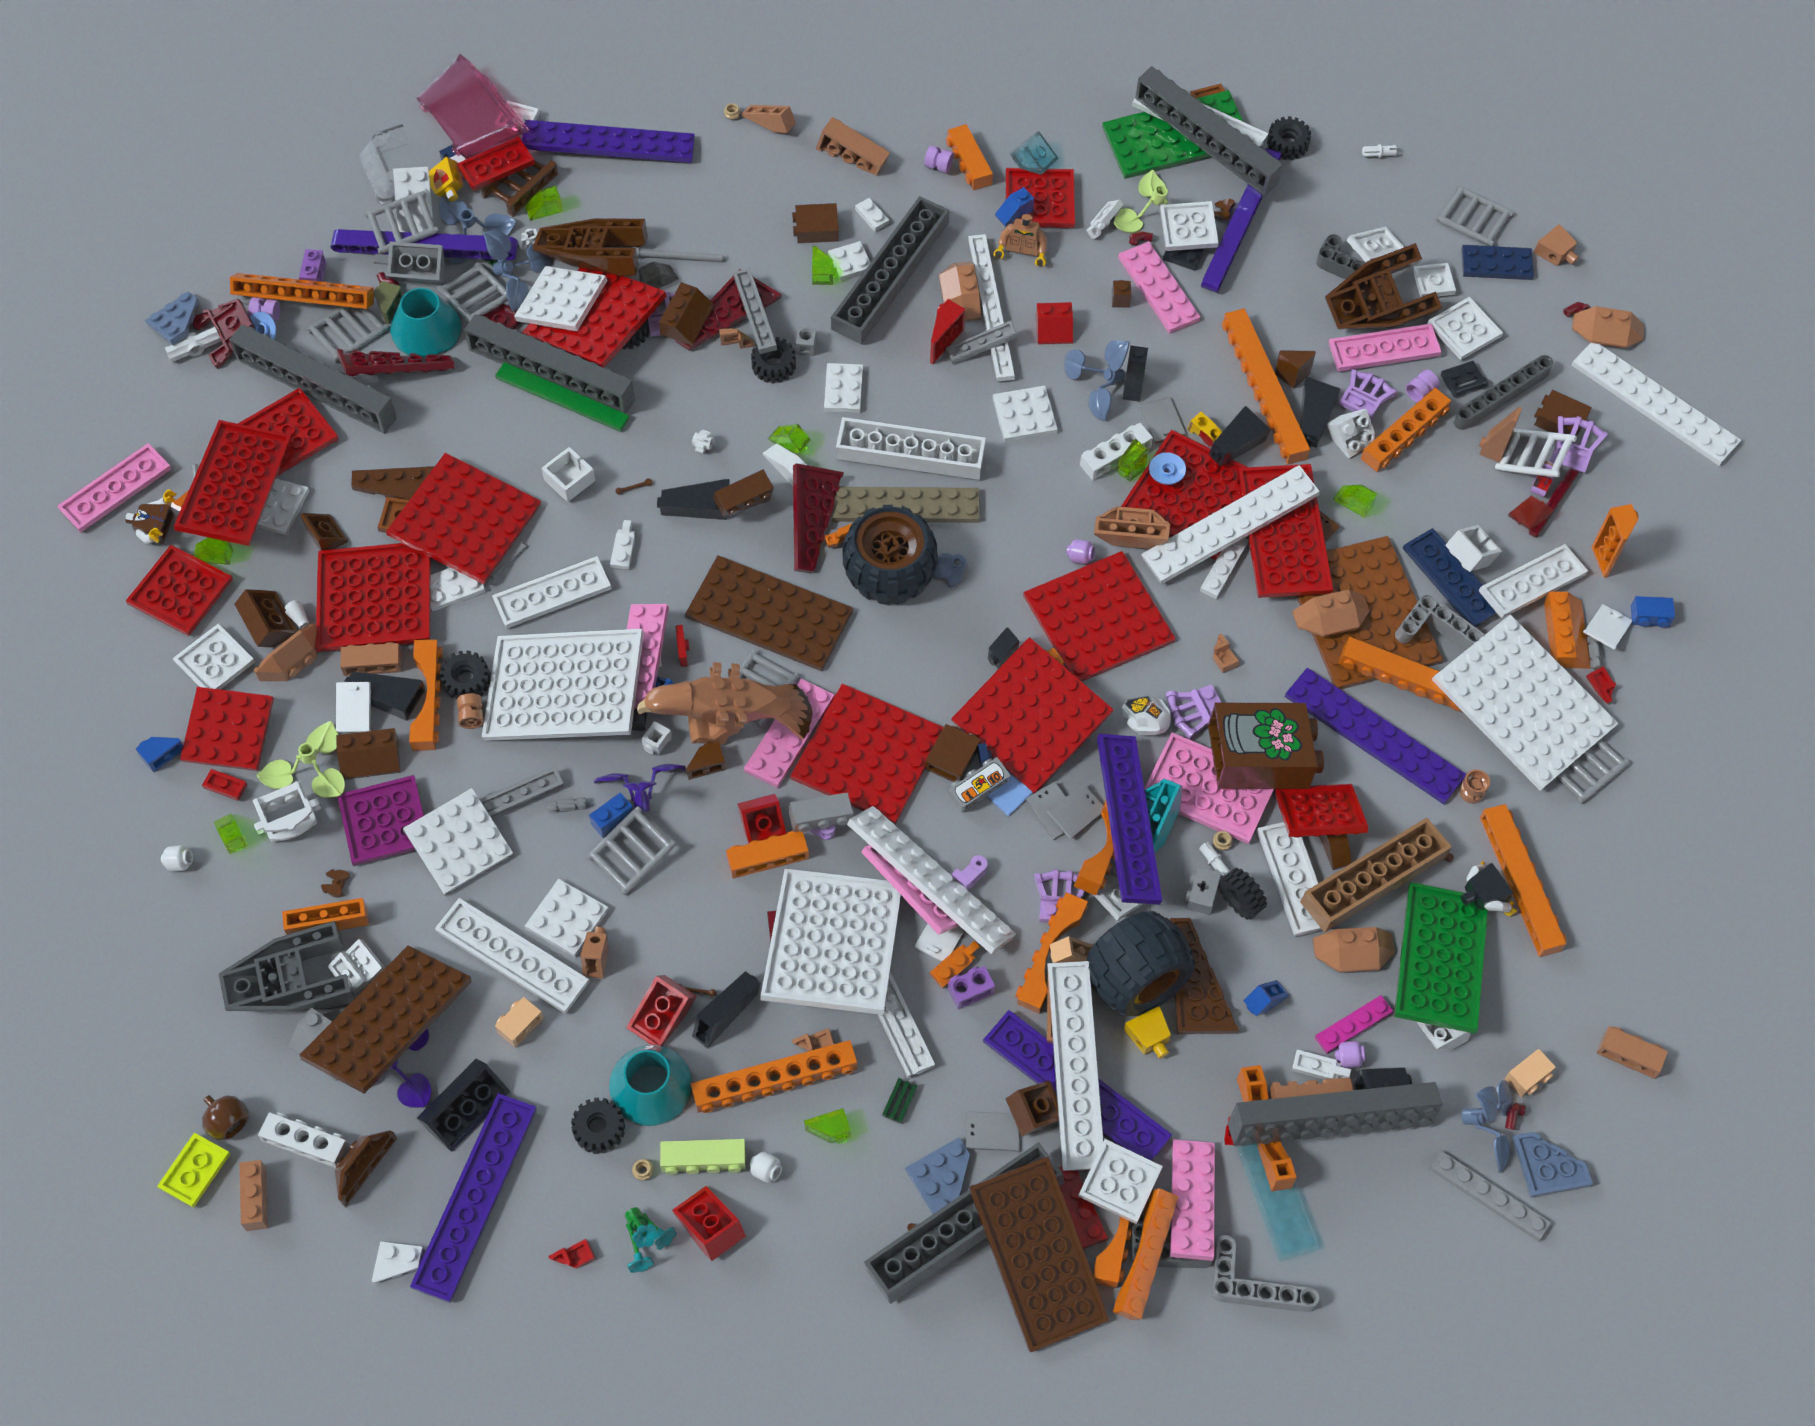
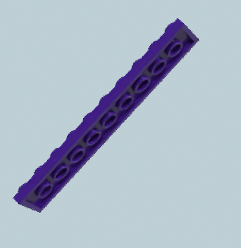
M525 120L522 142L528 150L692 163L695 133Z
M1309 668L1304 670L1285 693V698L1293 703H1306L1307 712L1443 805L1466 776L1464 772Z
M1099 734L1097 743L1122 903L1160 905L1162 894L1136 736Z
M1008 1010L983 1039V1043L1035 1083L1039 1084L1050 1080L1057 1096L1053 1044L1048 1043L1043 1035ZM1098 1078L1102 1134L1113 1143L1153 1161L1170 1140L1172 1134Z
M499 1093L497 1094L410 1285L411 1289L451 1303L536 1113V1106Z

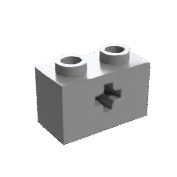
M1198 866L1196 873L1192 872L1189 882L1193 884L1192 890H1187L1185 901L1188 902L1187 909L1210 915L1221 872Z

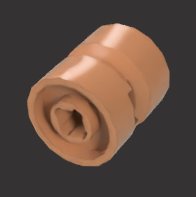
M473 693L459 696L457 698L459 726L465 729H474L482 726L484 723L482 697Z
M1479 769L1471 770L1466 774L1459 790L1460 796L1464 801L1476 804L1484 798L1490 786L1488 774Z

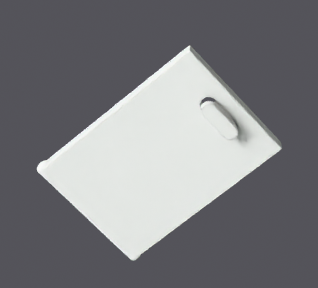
M1602 604L1583 633L1615 650L1633 620Z
M371 682L336 683L337 733L371 731Z
M927 923L914 948L942 962L954 951L965 930L958 926L938 935Z

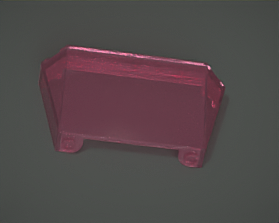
M459 54L457 59L416 98L420 103L419 107L425 113L427 111L430 112L453 143L451 145L453 148L451 150L457 156L462 155L466 159L530 131L486 75H482L476 69V66L462 54Z

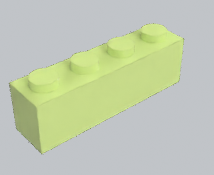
M745 1139L660 1142L661 1171L668 1175H675L678 1172L697 1174L699 1171L719 1173L720 1170H728L729 1172L737 1173L741 1170H746Z

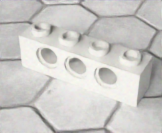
M1141 423L1135 426L1131 425L1126 431L1115 434L1110 440L1099 443L1092 450L1085 451L1081 455L1080 466L1093 481L1150 449L1153 437Z
M278 1112L276 1115L268 1113L258 1134L264 1143L336 1168L338 1161L344 1158L349 1147L345 1137L340 1134H328L326 1130L318 1126L314 1128L308 1127L305 1122L298 1119L294 1122L289 1120L286 1115ZM284 1129H290L288 1134L281 1135ZM303 1136H309L307 1141L300 1142V1139ZM328 1142L326 1148L319 1149V1146L322 1143Z

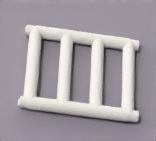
M1514 429L1513 437L1500 463H1496L1495 469L1559 477V469L1572 442H1576L1577 436ZM1520 437H1530L1517 465L1508 464ZM1537 439H1547L1535 466H1525ZM1554 441H1564L1552 469H1543L1542 466Z

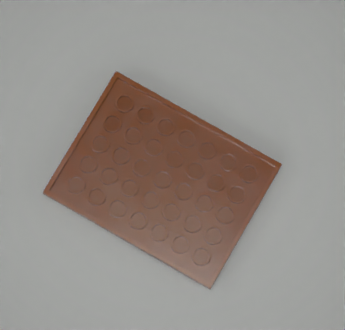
M1388 536L1326 551L1333 586L1332 593L1344 590L1364 595L1370 610L1359 629L1325 637L1312 633L1334 686L1341 690L1379 680L1371 676H1365L1353 669H1346L1338 664L1344 644L1349 637L1427 667L1442 664L1443 658L1426 622L1422 624L1408 643H1401L1395 637L1396 630L1417 604V600ZM1327 594L1301 595L1296 597L1301 606L1314 597Z

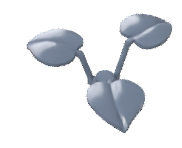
M442 196L440 199L439 214L442 221L447 225H455L458 221L461 222L463 225V235H466V229L471 228L475 222L482 228L487 229L486 231L497 230L505 233L507 236L516 225V221L513 218L503 214L487 216L485 218L486 225H484L478 217H474L473 211L468 209L463 201L457 199L450 202L445 196ZM447 257L452 264H461L470 259Z
M497 230L483 232L490 256L494 260H498L493 265L494 273L503 278H510L506 284V293L511 310L516 311L528 295L529 288L526 283L520 282L518 277L509 274L515 266L530 263L533 272L541 273L545 266H550L551 257L534 251V244H531L527 249L529 260L512 264V262L505 260L508 257L507 252L511 249V242L508 236Z
M1113 340L1108 343L1104 355L1109 367L1106 370L1083 366L1086 357L1080 350H1071L1065 356V372L1070 379H1078L1082 374V369L1104 373V378L1109 383L1099 386L1098 391H1092L1089 397V408L1092 414L1102 421H1107L1112 399L1111 393L1105 388L1115 385V382L1120 383L1124 380L1125 372L1121 367L1127 356L1130 341Z
M1506 1080L1499 1082L1497 1090L1493 1086H1488L1475 1094L1482 1108H1464L1462 1111L1464 1125H1476V1129H1482L1496 1135L1494 1139V1152L1498 1173L1502 1172L1509 1162L1511 1154L1510 1143L1506 1135L1501 1136L1500 1132L1482 1126V1124L1486 1123V1121L1492 1122L1496 1118V1113L1499 1109H1501L1503 1116H1507L1508 1111L1512 1107L1513 1095Z

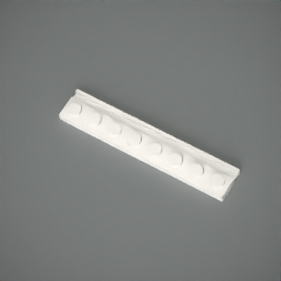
M890 972L884 1015H877L907 1078H910L915 1074H920L935 1067V1063Z

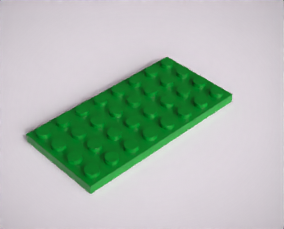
M1229 90L1196 98L1201 103L1243 122ZM1146 112L1102 122V128L1124 179L1142 175L1152 170L1157 171L1211 157L1167 122Z
M1409 882L1394 1017L1476 1034L1479 1020L1488 910H1479L1474 902L1467 906L1464 905L1461 900V895L1464 894L1462 892Z

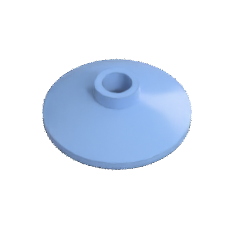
M265 312L252 314L250 318L255 326L254 329L274 340L277 333L274 319Z
M1161 453L1151 460L1149 472L1157 482L1171 485L1183 479L1186 466L1179 456L1172 453Z

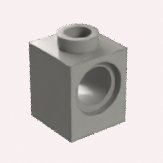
M799 326L796 354L814 356L817 340L816 328Z

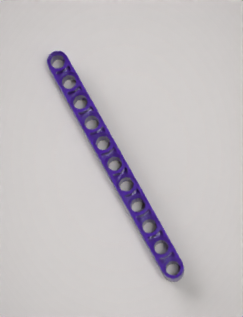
M1265 148L1269 155L1280 161L1282 153ZM1247 185L1203 277L1201 287L1218 293L1260 205L1263 195L1250 185Z
M345 229L333 231L330 246L333 251L339 253L379 254V246L373 231ZM381 231L386 245L390 241L395 242L391 231ZM400 232L402 239L412 235L411 232ZM436 233L413 242L442 245L444 257L493 259L487 250L484 235ZM508 237L511 242V249L507 252L508 257L505 260H514L517 254L518 240Z

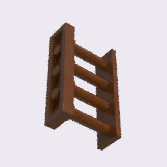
M535 160V164L532 166L539 170L536 175L532 176L524 170L516 172V174L528 181L524 186L521 187L509 178L504 177L480 188L482 198L485 199L490 193L506 202L508 214L514 217L558 175L557 164L551 160L546 165H543ZM501 183H504L517 193L509 197L496 188Z

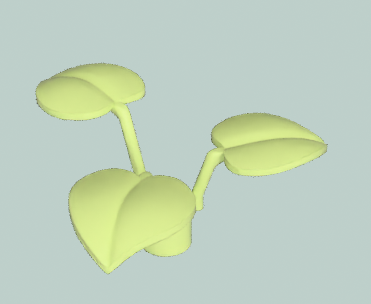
M1154 170L1148 172L1138 185V190L1142 196H1151L1141 213L1137 216L1136 212L1132 209L1123 208L1115 215L1114 225L1121 231L1127 233L1139 231L1143 226V222L1139 218L1142 217L1151 203L1154 205L1162 203L1167 205L1168 200L1165 198L1168 189Z
M332 721L316 728L308 736L306 743L299 746V755L296 756V762L292 770L290 763L287 761L275 760L257 773V778L264 785L273 789H281L293 783L291 774L296 772L301 760L305 764H313L319 775L312 781V790L317 796L332 798L342 795L345 789L342 774L333 768H328L322 773L316 763V754L319 751L322 754H330L337 749L336 735L338 733Z

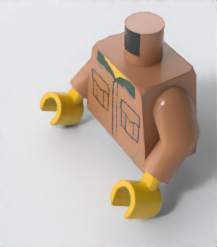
M1022 215V219H1015L1014 224H1009L1001 232L998 241L999 247L995 249L994 257L997 251H1001L1000 259H1002L1004 256L1003 248L1006 247L1005 250L1033 256H1038L1039 254V257L1035 260V265L1038 266L1039 259L1043 260V266L1046 265L1047 260L1044 254H1046L1047 238L1043 231L1040 230L1039 223L1032 222L1031 215Z

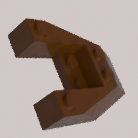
M593 218L542 227L538 231L533 250L571 266L618 276H636L639 266L636 248L604 247L645 246L648 238L645 219Z
M1416 243L1367 261L1325 296L1337 329L1395 327L1435 314L1442 308L1436 292L1403 304L1391 274L1417 265L1422 260Z

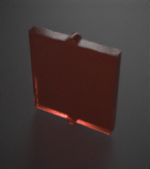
M1531 495L1512 510L1508 516L1515 520L1518 525H1522L1531 531L1550 516L1554 510L1545 505L1544 501H1539Z

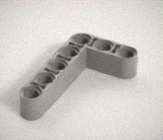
M1423 595L1395 632V637L1399 642L1408 643L1422 624L1426 622L1465 651L1485 635L1430 595Z
M1228 1235L1221 1236L1218 1239L1214 1248L1216 1257L1213 1261L1212 1295L1214 1299L1220 1302L1310 1312L1316 1307L1319 1302V1294L1313 1288L1235 1279L1236 1242ZM1227 1244L1230 1247V1251H1223L1220 1245ZM1219 1265H1226L1229 1272H1222L1219 1269ZM1220 1285L1225 1286L1228 1293H1220L1217 1287ZM1240 1288H1245V1289H1247L1248 1292H1249V1295H1248V1296H1242V1295L1239 1293V1289H1240ZM1260 1291H1267L1271 1298H1263ZM1282 1294H1289L1292 1301H1285L1282 1298ZM1303 1296H1310L1313 1303H1306Z

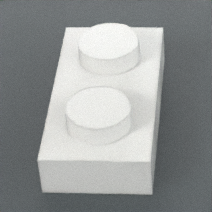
M870 198L855 205L857 213L874 232L889 225V219Z

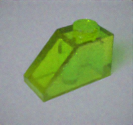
M556 186L539 190L525 205L530 221L563 212L561 198Z
M812 246V285H833V278H837V267H833V260L817 246Z
M799 424L778 426L768 437L769 441L779 444L792 453H802L807 449V444L811 441Z
M1137 439L1132 441L1118 461L1117 471L1119 475L1126 478L1129 482L1146 468L1149 450Z
M1343 485L1333 500L1365 518L1374 505L1377 493L1363 485Z
M207 537L196 544L193 556L206 563L229 565L233 547L230 542Z
M232 813L214 821V825L229 854L248 846Z
M844 1108L804 1120L805 1131L831 1144L835 1142L841 1144L848 1141V1138H851V1129Z

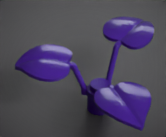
M662 764L652 767L651 781L629 783L627 778L629 774L612 773L596 778L594 784L599 781H624L626 784H623V787L628 788L631 801H634V809L639 806L642 812L650 811L649 799H652L653 786L657 785V782H654L656 774L676 768L686 771V766Z
M428 1028L409 1047L410 1050L418 1051L427 1044L429 1040ZM397 1059L389 1069H394L406 1081L398 1088L397 1096L399 1101L410 1108L426 1107L432 1093L429 1080L420 1073H415L408 1079L397 1067Z

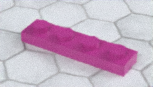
M1382 995L1318 1033L1315 1039L1325 1053L1328 1054L1338 1048L1341 1042L1349 1041L1391 1015L1393 1010Z

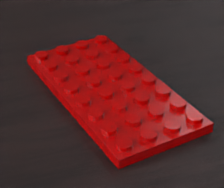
M218 420L176 519L174 530L250 546L290 445L291 435Z
M1300 464V467L1314 483L1311 464ZM1299 465L1239 468L1238 477L1241 496L1244 497ZM1317 497L1248 535L1258 598L1331 594L1333 592Z

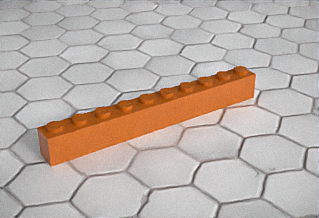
M1245 308L1225 313L1222 328L1228 334L1229 344L1233 345L1235 357L1240 360L1241 370L1246 374L1248 385L1254 391V398L1260 404V411L1262 415H1265L1267 426L1273 432V439L1280 448L1281 457L1285 459L1287 465L1307 460L1310 452L1308 443Z

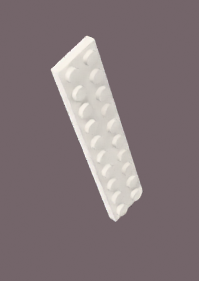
M1590 343L1571 365L1718 466L1723 463L1741 442V439L1600 344Z
M1299 465L1168 539V542L1157 545L1142 553V558L1158 581L1163 584L1320 495V491Z
M874 806L850 818L847 823L850 828L990 954L1015 937L1016 933L1008 925L1001 921L956 879L954 880L950 873L945 871Z
M1089 962L1048 963L1063 1171L1090 1170L1103 1144Z

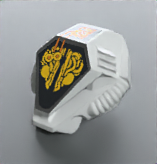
M1150 696L1128 699L1121 707L1123 716L1128 718L1127 723L1129 727L1138 735H1157L1165 733L1170 727V711L1162 699L1159 700Z

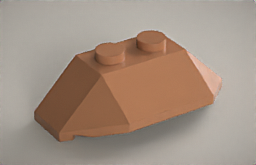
M971 261L951 264L939 274L943 302L945 303L947 299H950L965 308V321L980 320V296L974 264Z
M1595 306L1573 315L1572 330L1590 343L1628 348L1643 341L1644 324L1630 311Z
M1116 506L1096 517L1094 535L1112 546L1151 549L1168 542L1170 523L1165 521L1154 510Z
M1344 590L1314 597L1293 610L1292 614L1298 629L1325 637L1359 629L1370 610L1364 595L1352 590Z
M312 623L300 629L273 650L254 669L257 679L259 681H288L296 677L303 668L311 665L317 658V650L315 648L316 625Z
M1377 927L1335 929L1312 939L1315 958L1339 973L1380 970L1395 953L1392 933Z

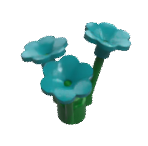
M634 1207L625 1213V1219L628 1222L626 1227L635 1252V1260L627 1265L631 1273L644 1272L654 1265L651 1257L643 1258L639 1248L644 1246L650 1247L654 1244V1240L657 1239L655 1241L656 1248L661 1250L669 1246L672 1239L677 1235L674 1227H670L667 1230L658 1228L646 1213L642 1214L638 1207Z

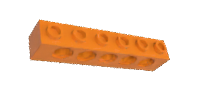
M1434 388L1364 448L1361 460L1376 472L1381 468L1385 469L1394 457L1398 458L1405 447L1409 448L1417 437L1420 438L1425 434L1428 427H1433L1441 416L1445 417L1448 414L1451 400L1437 388Z

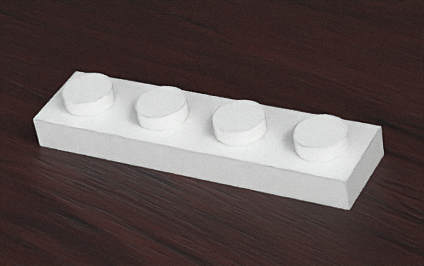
M1243 538L1222 550L1202 584L1200 592L1212 598H1218L1247 547L1248 539Z

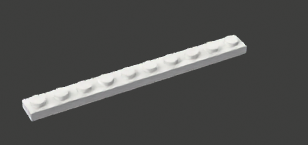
M986 234L968 236V242L987 331L1004 324ZM1008 342L991 348L990 351L997 382L1014 380L1015 375Z

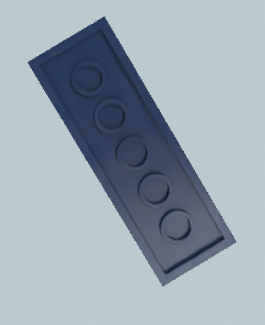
M1433 528L1404 544L1402 549L1463 619L1474 627H1478L1497 615V612L1479 592L1480 587L1483 586L1472 572L1463 568L1462 563L1450 553L1446 547L1447 543Z

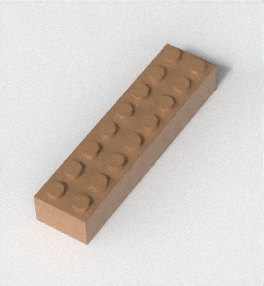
M1426 817L1305 891L1300 903L1325 933L1445 859L1452 846Z

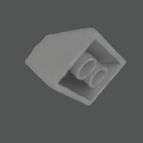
M390 241L387 277L389 279L432 284L444 283L445 263L442 245Z
M311 1007L297 1024L289 1048L300 1054L332 1021Z

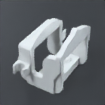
M296 781L291 785L253 800L261 820L255 823L254 826L258 835L267 832L270 841L273 843L288 840L303 834L317 824L314 812L320 810L321 806L317 798L308 801L300 781ZM299 798L302 799L305 808L268 822L265 815L266 812L275 811L280 806L294 803Z

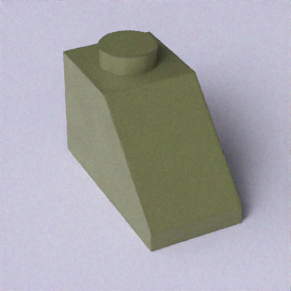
M381 281L374 290V297L385 322L389 324L403 297L401 286Z

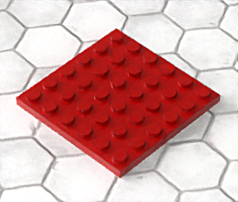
M579 268L577 271L606 275L608 281L578 331L529 324L522 331V334L532 336L538 341L549 343L557 349H563L569 354L580 356L588 362H594L598 366L605 368L667 295L663 290L625 276Z
M1171 429L1153 458L1161 453H1172L1179 456L1186 466L1183 479L1171 485L1161 484L1152 478L1149 472V462L1121 507L1154 510L1165 521L1170 523L1169 537L1171 538L1242 498L1238 469L1246 468L1247 466L1235 460L1220 466L1208 455L1211 450L1210 448ZM1222 551L1216 553L1210 558L1216 561Z
M444 453L387 529L386 535L484 585L538 510L541 501Z
M403 543L318 551L317 636L315 646L317 652L341 650V647H347L348 645H379L388 642L409 644L414 643V640H431V557Z
M1123 551L1023 592L1026 602L1051 645L1064 661V667L1081 682L1175 642L1173 633Z
M1029 637L951 718V721L963 732L976 735L981 739L980 744L986 743L987 750H991L992 757L994 759L998 757L1003 766L1034 794L1047 783L1114 710Z
M841 684L790 778L828 796L848 793L851 806L862 811L874 806L896 825L925 770V761L944 727L845 684Z

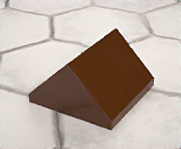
M1280 350L1275 367V375L1294 389L1310 375L1316 352Z
M301 514L305 529L320 551L336 549L348 542L347 537L331 514Z

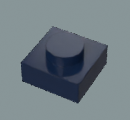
M986 743L978 744L980 767H983L982 764L986 760L992 758L991 750H987Z

